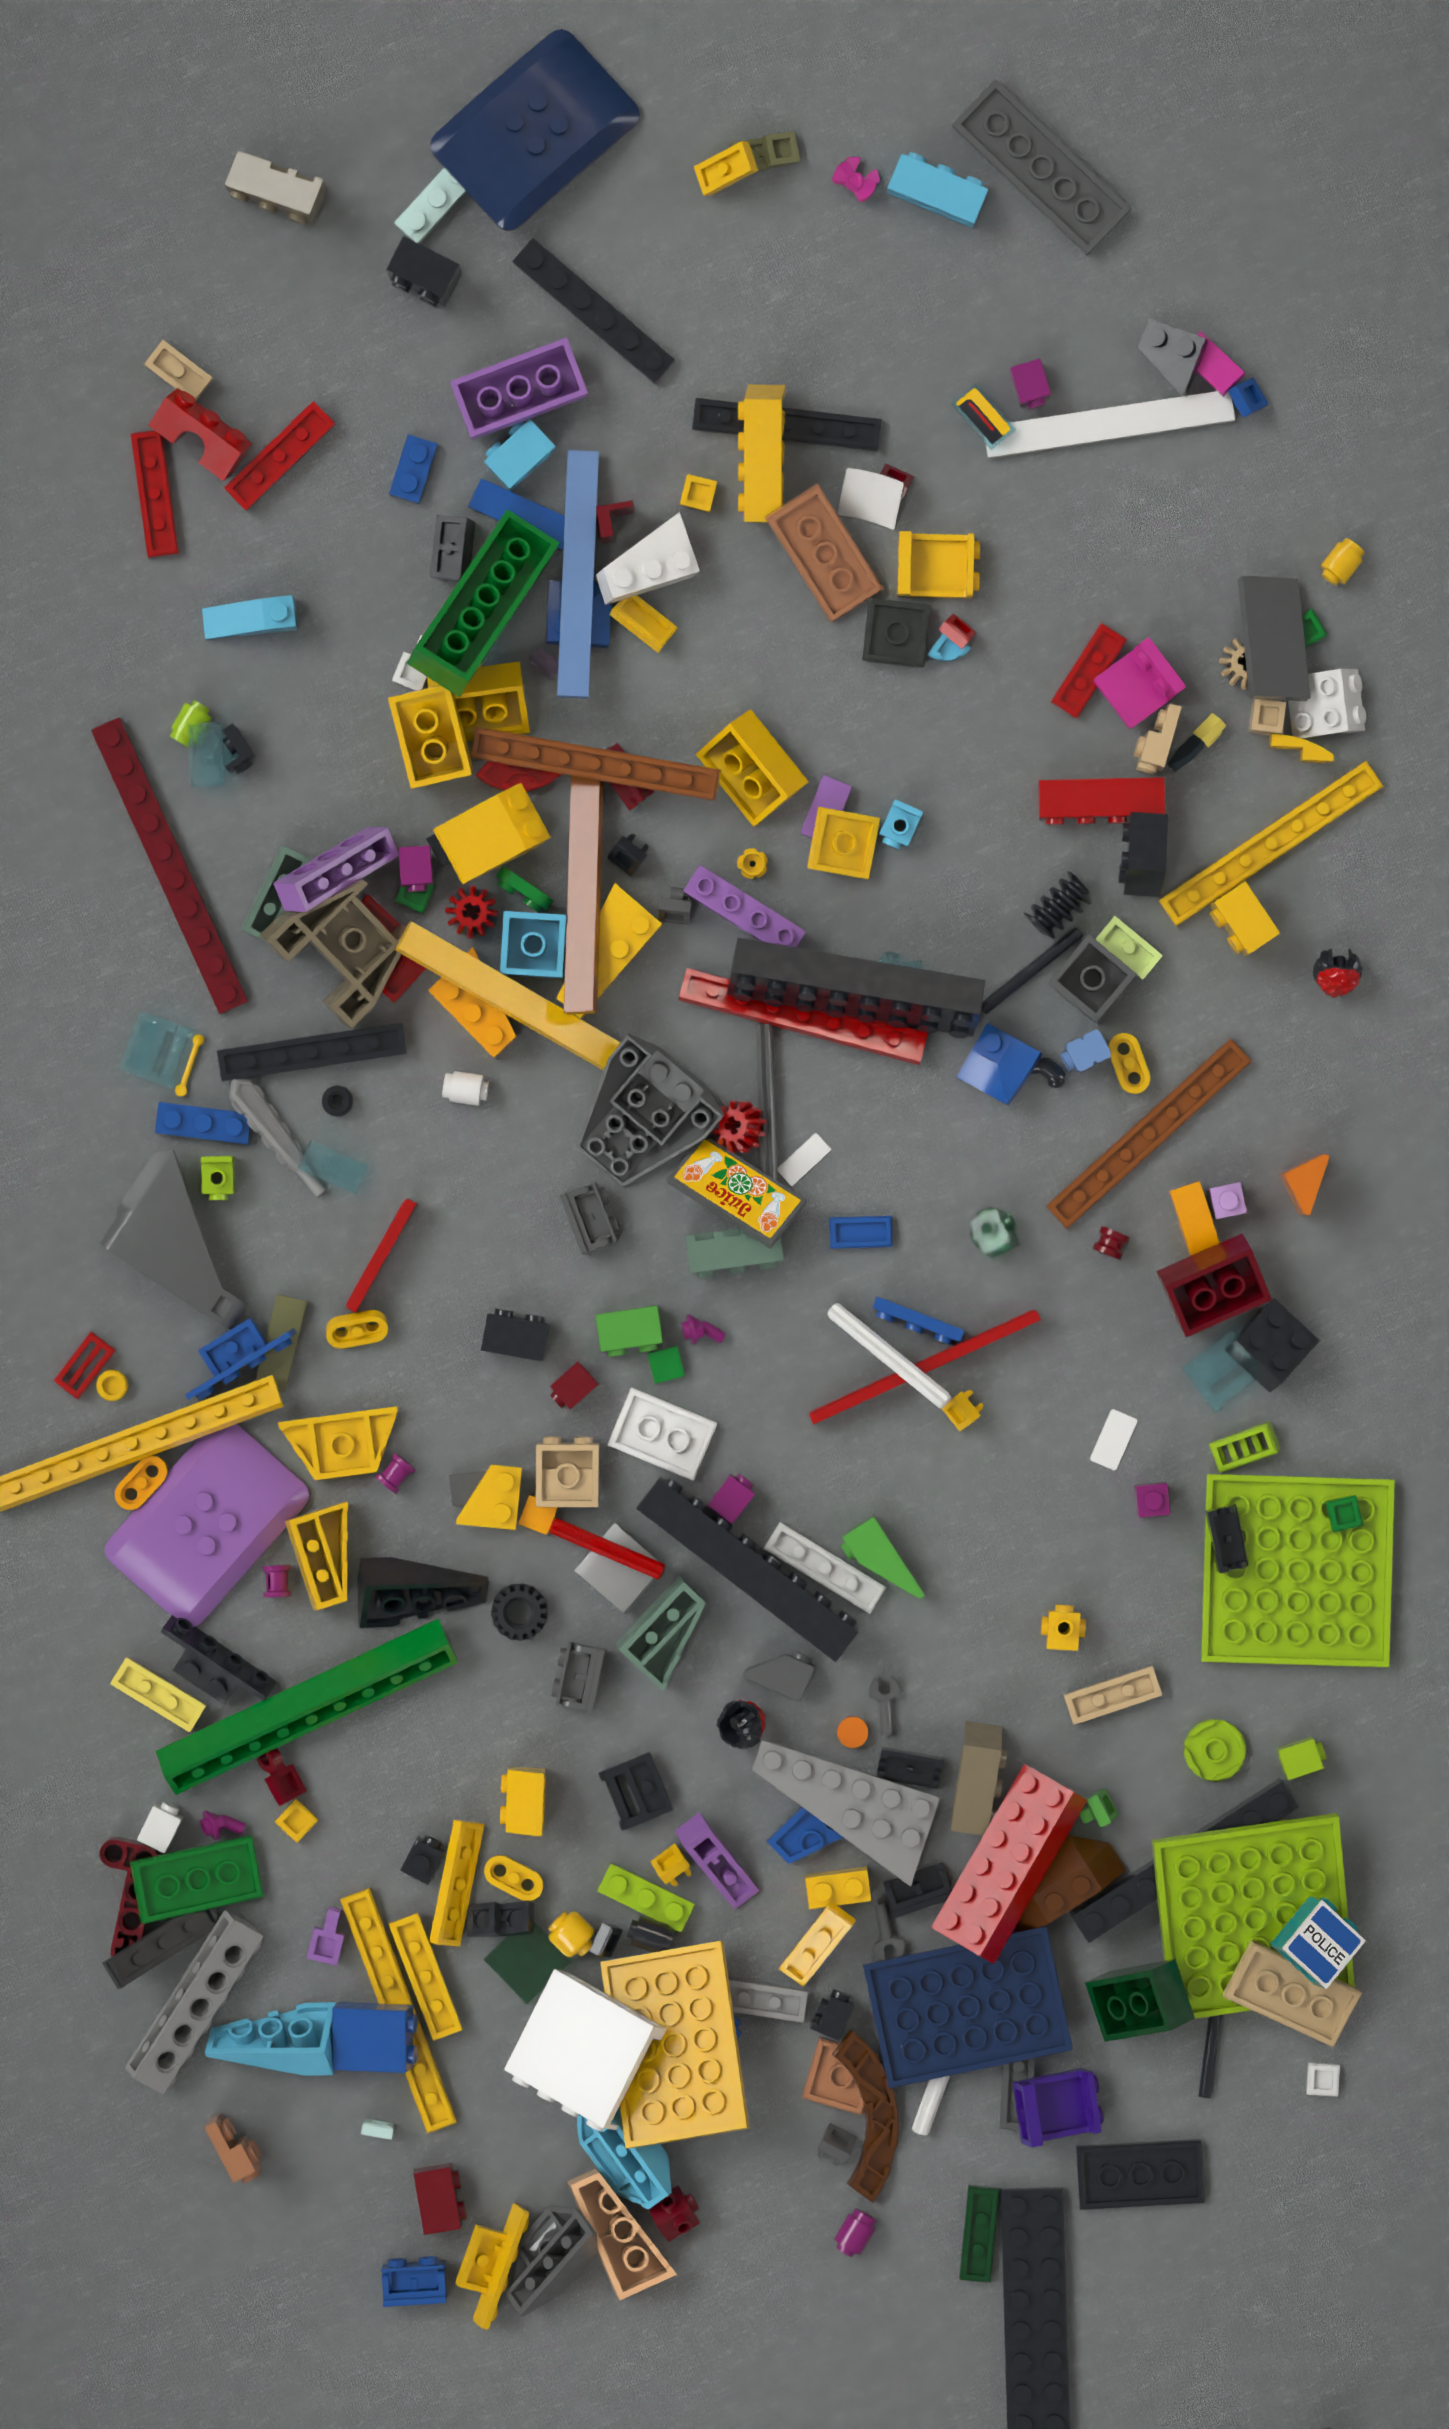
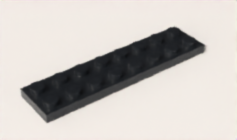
M1063 2187L1000 2189L1007 2429H1070Z

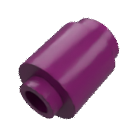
M855 2208L852 2214L849 2213L834 2238L838 2243L836 2248L849 2257H853L854 2253L861 2255L876 2230L874 2225L877 2220Z

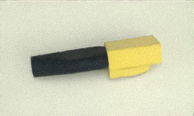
M1211 713L1193 732L1194 735L1189 737L1179 747L1167 765L1174 772L1178 771L1190 762L1204 746L1209 748L1221 736L1222 730L1227 725L1219 717Z

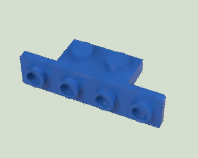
M253 1317L247 1319L198 1350L214 1377L185 1394L188 1400L197 1396L200 1401L215 1391L212 1387L215 1383L222 1380L224 1384H227L241 1374L238 1369L248 1364L250 1368H253L267 1359L264 1353L274 1348L276 1352H279L293 1342L290 1337L297 1333L296 1330L292 1328L268 1343Z

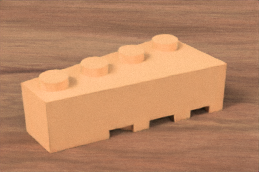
M596 2169L567 2181L578 2209L582 2211L597 2233L598 2255L615 2295L619 2300L677 2275Z

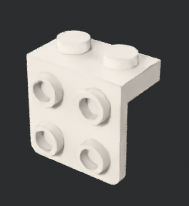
M1335 669L1308 674L1311 698L1307 701H1288L1292 735L1294 737L1305 739L1335 733L1365 731L1366 711L1362 706V680L1358 675V669Z

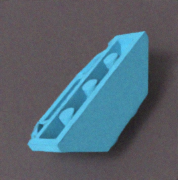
M620 2106L612 2120L614 2124L618 2125L617 2130L605 2128L603 2132L595 2130L586 2124L588 2119L579 2114L577 2117L579 2143L617 2195L641 2204L646 2209H650L672 2193L669 2158L660 2144L633 2149L625 2148Z

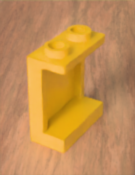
M899 531L897 597L972 599L973 591H979L980 573L974 572V560H980V541H974V533H968V535L912 534V531Z

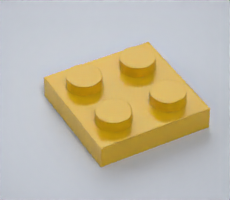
M818 806L807 868L869 879L880 818Z

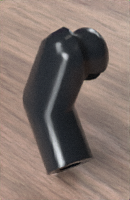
M1040 1058L1031 1074H1042L1048 1079V1085L1052 1088L1063 1086L1066 1075L1063 1068L1051 1058Z

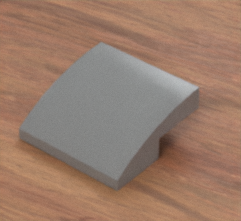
M616 1523L603 1536L607 1540L660 1562ZM592 1551L574 1570L625 1614L655 1580L653 1577Z

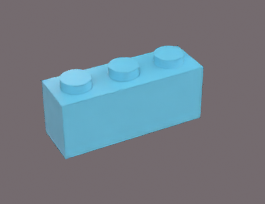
M909 152L908 156L901 154L888 185L887 193L965 226L974 228L988 194V189L983 187L985 183L971 176H967L966 179L954 175L956 172L954 169L942 164H938L937 168L926 163L927 159L916 153Z

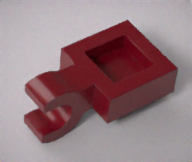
M277 1748L257 1757L259 1766L270 1774L264 1780L278 1806L293 1800L307 1791L293 1763L285 1766L281 1753Z

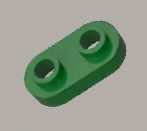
M504 866L496 874V877L500 879L497 884L511 895L515 891L524 895L526 899L523 903L538 913L541 908L548 911L554 902L550 897Z

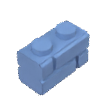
M1097 1029L1064 1045V1053L1060 1054L1067 1071L1073 1069L1077 1073L1111 1057V1052L1101 1032Z

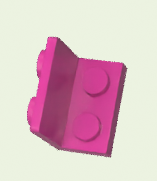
M1150 637L1139 643L1130 653L1094 679L1095 685L1129 729L1134 728L1186 688V685Z

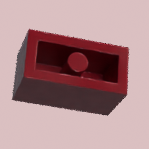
M452 2163L415 2169L413 2175L424 2235L461 2229L462 2220L467 2219L464 2201H458L456 2189H461L459 2170L453 2171Z

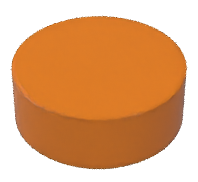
M857 1716L844 1718L837 1728L839 1741L849 1748H857L863 1745L868 1738V1727L865 1721Z

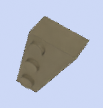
M965 1721L964 1742L960 1754V1767L951 1815V1831L983 1836L998 1811V1807H993L994 1797L1000 1798L1003 1779L997 1778L999 1768L1005 1769L1007 1750H1002V1726Z

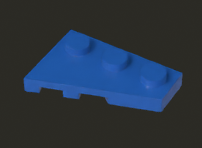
M801 1806L766 1841L790 1864L844 1837Z

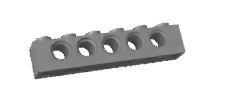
M224 1910L125 2066V2069L133 2079L163 2095L167 2088L175 2083L179 2069L192 2056L195 2044L200 2036L208 2031L212 2017L218 2008H221L227 2001L228 1992L233 1984L243 1976L245 1965L251 1956L255 1955L260 1949L264 1935L255 1925ZM235 1946L231 1954L225 1955L228 1948ZM219 1972L215 1980L208 1981L212 1974ZM202 1999L197 2007L192 2008V2004L196 2000ZM185 2025L181 2033L175 2034L178 2027ZM168 2052L166 2058L158 2060L162 2053Z

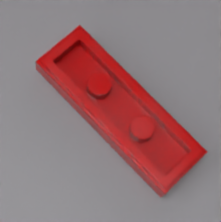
M1101 623L1050 703L1077 719L1097 688L1094 679L1112 665L1128 639Z

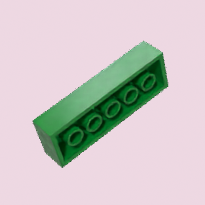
M507 509L415 646L407 664L460 697L546 568L560 543Z

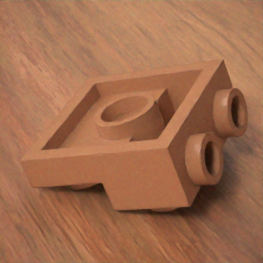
M221 2113L210 2118L204 2128L232 2182L235 2183L241 2179L244 2184L260 2175L259 2172L262 2171L259 2165V2157L262 2156V2153L255 2140L249 2141L247 2135L235 2140L236 2130L229 2118L224 2119Z

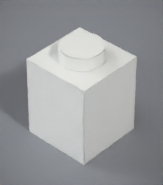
M163 1802L162 1805L156 1803L152 1807L137 1840L162 1853H166L184 1818L178 1814L180 1809L166 1802Z

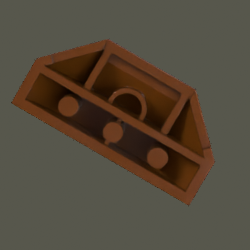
M1068 1834L1015 1927L1016 1930L1020 1932L1049 1924L1102 1891L1126 1871L1110 1843Z

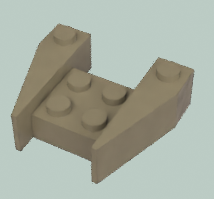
M362 879L307 912L285 911L281 913L259 935L281 959L287 962L297 955L309 942L344 978L322 1003L342 1024L351 1029L375 1006L401 956V953L395 949L406 929L405 926L400 924L390 933L356 897L368 885Z

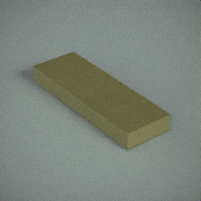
M277 1294L266 1336L267 1342L270 1343L292 1328L297 1333L290 1337L293 1343L279 1352L272 1348L264 1353L267 1359L259 1364L255 1381L273 1375L279 1391L285 1393L308 1301Z

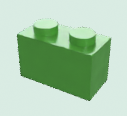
M658 1305L596 1314L601 1352L608 1351V1357L627 1354L626 1348L639 1347V1352L658 1350L657 1344L663 1343Z

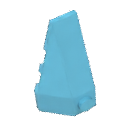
M336 2002L303 2003L296 2005V2010L279 2014L278 2010L269 2012L268 2017L250 2021L249 2019H243L210 2029L205 2055L209 2058L303 2076L333 2075L332 2008L337 2004Z

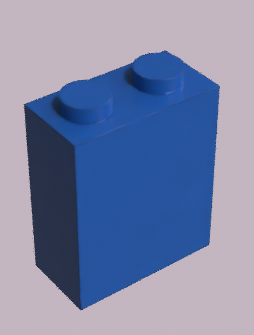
M340 2002L332 2008L333 2070L406 2073L409 2071L413 2064H416L418 2058L417 2045H413V2033H416L418 2026L417 2015L413 2014V2005Z

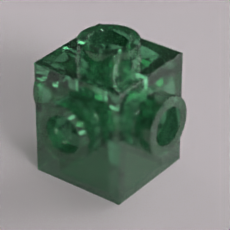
M988 1207L979 1211L976 1214L977 1218L969 1222L972 1228L970 1237L974 1245L978 1249L981 1248L984 1256L995 1259L1021 1245L1014 1231L1017 1229L1016 1222L1009 1212L1006 1213L998 1208Z

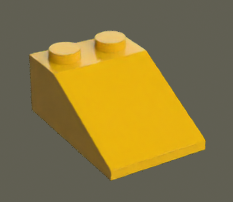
M438 685L388 697L411 789L472 775L474 767L452 692Z
M522 783L487 799L433 829L462 884L536 849L551 838Z

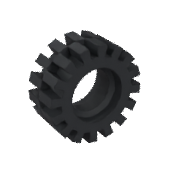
M523 1583L512 1584L502 1589L492 1603L491 1617L494 1627L498 1629L502 1636L504 1635L510 1640L524 1641L534 1637L542 1630L548 1615L544 1596L535 1587ZM515 1600H523L531 1607V1618L524 1624L513 1623L507 1615L509 1604Z

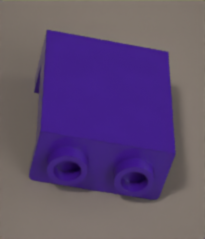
M1078 2068L1013 2082L1022 2144L1033 2148L1043 2146V2141L1086 2132L1094 2134L1102 2132L1101 2124L1104 2122V2116L1101 2107L1098 2105L1096 2093H1099V2082L1092 2071Z

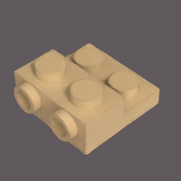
M1169 703L1165 710L1161 709L1158 712L1154 730L1159 731V733L1149 730L1145 737L1140 736L1138 738L1133 754L1134 757H1138L1137 771L1154 775L1156 771L1161 772L1164 769L1181 706Z
M545 1436L543 1437V1442L536 1443V1507H599V1443H593V1437L578 1436L574 1437V1443L562 1442V1437Z

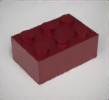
M1239 1234L1156 1271L1175 1319L1186 1338L1272 1300L1252 1248L1243 1234Z

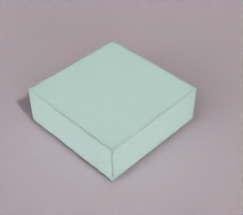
M366 2118L362 2125L361 2135L392 2140L395 2124Z

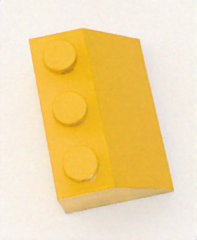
M520 661L481 666L462 695L458 697L453 694L467 741H473L475 727L517 734L530 733ZM427 677L428 688L439 685Z
M751 709L729 723L696 753V756L705 767L721 769L720 786L753 827L762 822L809 783Z

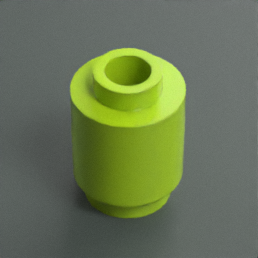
M193 700L191 705L185 702L171 726L173 730L169 737L191 749L194 743L198 744L212 717L207 715L210 709Z

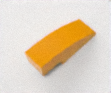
M1200 1181L1168 1191L1189 1256L1219 1244Z

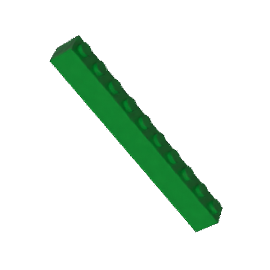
M438 1618L156 1750L163 1776L174 1794L178 1795L459 1662L449 1636Z

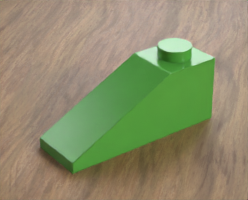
M871 1516L842 1535L845 1542L840 1546L850 1561L856 1558L859 1564L915 1597L921 1599L925 1596L874 1516Z

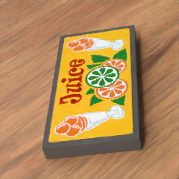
M709 1137L698 1142L668 1178L669 1185L770 1249L805 1207L807 1201L739 1156L729 1152Z

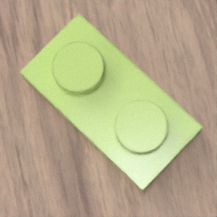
M1116 916L1112 918L1096 937L1100 944L1137 973L1141 980L1146 977L1163 956Z

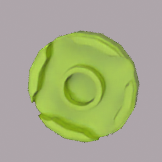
M1208 1719L1199 1722L1189 1731L1184 1740L1183 1754L1188 1767L1195 1775L1205 1780L1219 1782L1231 1778L1240 1770L1245 1759L1246 1745L1242 1734L1234 1725L1222 1719Z

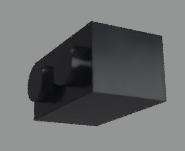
M495 1308L494 1314L487 1313L481 1351L544 1361L550 1324L544 1323V1317L526 1314L525 1319L513 1318L514 1311Z

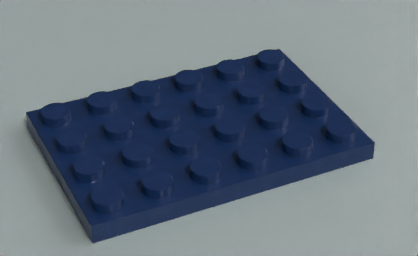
M1047 1926L1012 1933L995 1964L960 1944L863 1964L889 2088L1073 2050Z

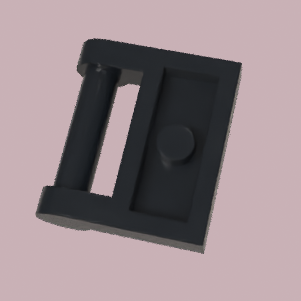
M650 1751L598 1772L601 1782L605 1781L620 1817L618 1823L622 1831L674 1810ZM625 1773L639 1807L640 1813L636 1815L631 1814L616 1777L620 1774Z

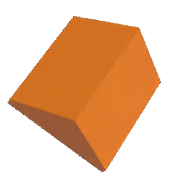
M1317 1155L1279 1174L1298 1214L1310 1216L1330 1158L1329 1155Z

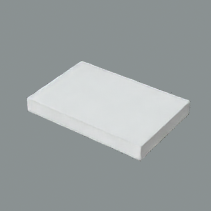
M631 1387L608 1446L694 1481L717 1422Z

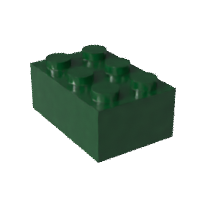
M1176 1959L1108 1971L1085 1982L1104 2042L1170 2031L1195 2019Z

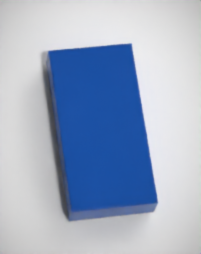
M892 1216L829 1218L830 1249L893 1247Z

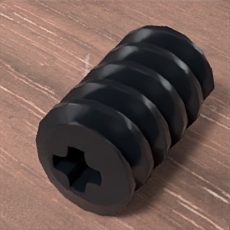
M1071 871L1067 872L1071 882L1061 878L1058 881L1061 890L1054 887L1049 889L1052 899L1044 895L1040 898L1043 908L1036 904L1031 906L1034 916L1023 913L1041 934L1052 939L1055 938L1053 927L1060 930L1064 929L1061 921L1062 918L1072 922L1074 920L1070 912L1072 909L1082 913L1083 910L1080 902L1083 901L1089 905L1092 903L1089 890Z

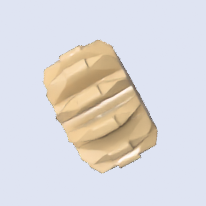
M1235 638L1232 640V644L1236 651L1227 646L1223 648V652L1231 658L1219 659V664L1229 665V668L1224 669L1221 675L1225 677L1232 673L1234 677L1229 681V685L1234 686L1237 680L1240 679L1241 690H1246L1248 686L1247 671L1243 670V665L1238 664V659L1242 660L1243 655H1245V647H1242L1240 641Z

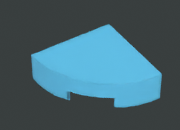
M942 634L927 655L939 661H953L964 656L971 647L966 645L961 649L946 635Z

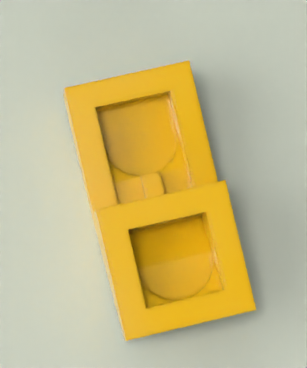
M1271 734L1269 736V748L1300 750V762L1332 763L1334 761V755L1331 752L1308 740L1283 734Z

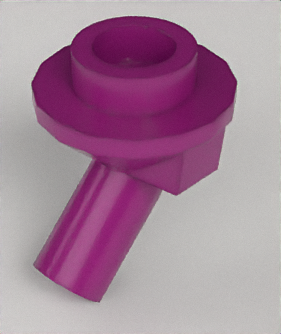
M690 1314L686 1315V1321L681 1322L684 1339H690L692 1345H696L700 1337H704V1334L717 1343H721L725 1337V1333L706 1321H700Z
M207 1810L203 1812V1819H200V1826L206 1837L211 1836L213 1840L219 1838L223 1827L240 1835L245 1828V1823L227 1815H216Z

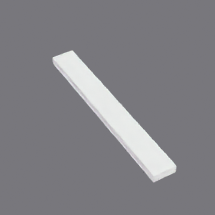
M1217 391L1188 395L1187 397L1181 396L1007 423L1010 431L994 444H991L985 436L984 438L987 458L990 459L1235 421V415L1229 392L1222 397Z

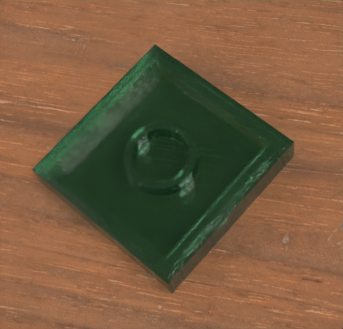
M534 1921V1934L507 1936L484 1958V1961L528 2004L545 1988L553 1970H563L572 1962V1959L564 1956L549 1941V1935Z

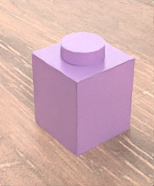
M1240 1182L1207 1189L1213 1219L1247 1213Z

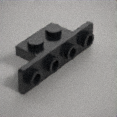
M172 1615L161 1630L162 1634L186 1649L173 1671L223 1705L228 1701L237 1685H240L264 1701L277 1684L266 1672L248 1663L239 1654L232 1652L217 1642L214 1637L205 1634L196 1627H192V1624L185 1618H176Z

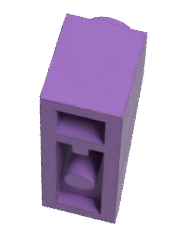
M700 1812L675 1830L686 1851L734 1910L759 1892L757 1886Z

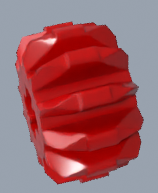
M474 885L470 887V896L466 895L463 888H459L458 892L462 899L459 901L455 897L450 896L449 901L457 906L456 908L449 907L445 909L446 914H456L457 916L447 922L448 925L454 926L460 922L461 924L457 928L456 934L461 935L467 927L469 939L474 937V928L478 929L482 937L485 936L486 932L482 925L485 923L488 927L494 928L495 924L487 918L488 916L496 917L499 915V912L496 910H488V907L496 904L495 898L483 902L488 895V891L483 889L480 895L476 897L477 889ZM471 904L474 908L480 907L481 912L477 913L479 917L476 920L464 917L463 912H467V909H465L467 905Z
M736 1100L730 1101L729 1107H720L725 1115L718 1122L719 1127L713 1130L716 1135H720L717 1143L721 1146H727V1150L734 1153L739 1151L741 1153H748L751 1147L756 1148L760 1146L758 1136L764 1137L766 1135L764 1131H761V1126L767 1123L765 1119L760 1118L762 1113L760 1108L753 1107V1104L749 1101L740 1102Z

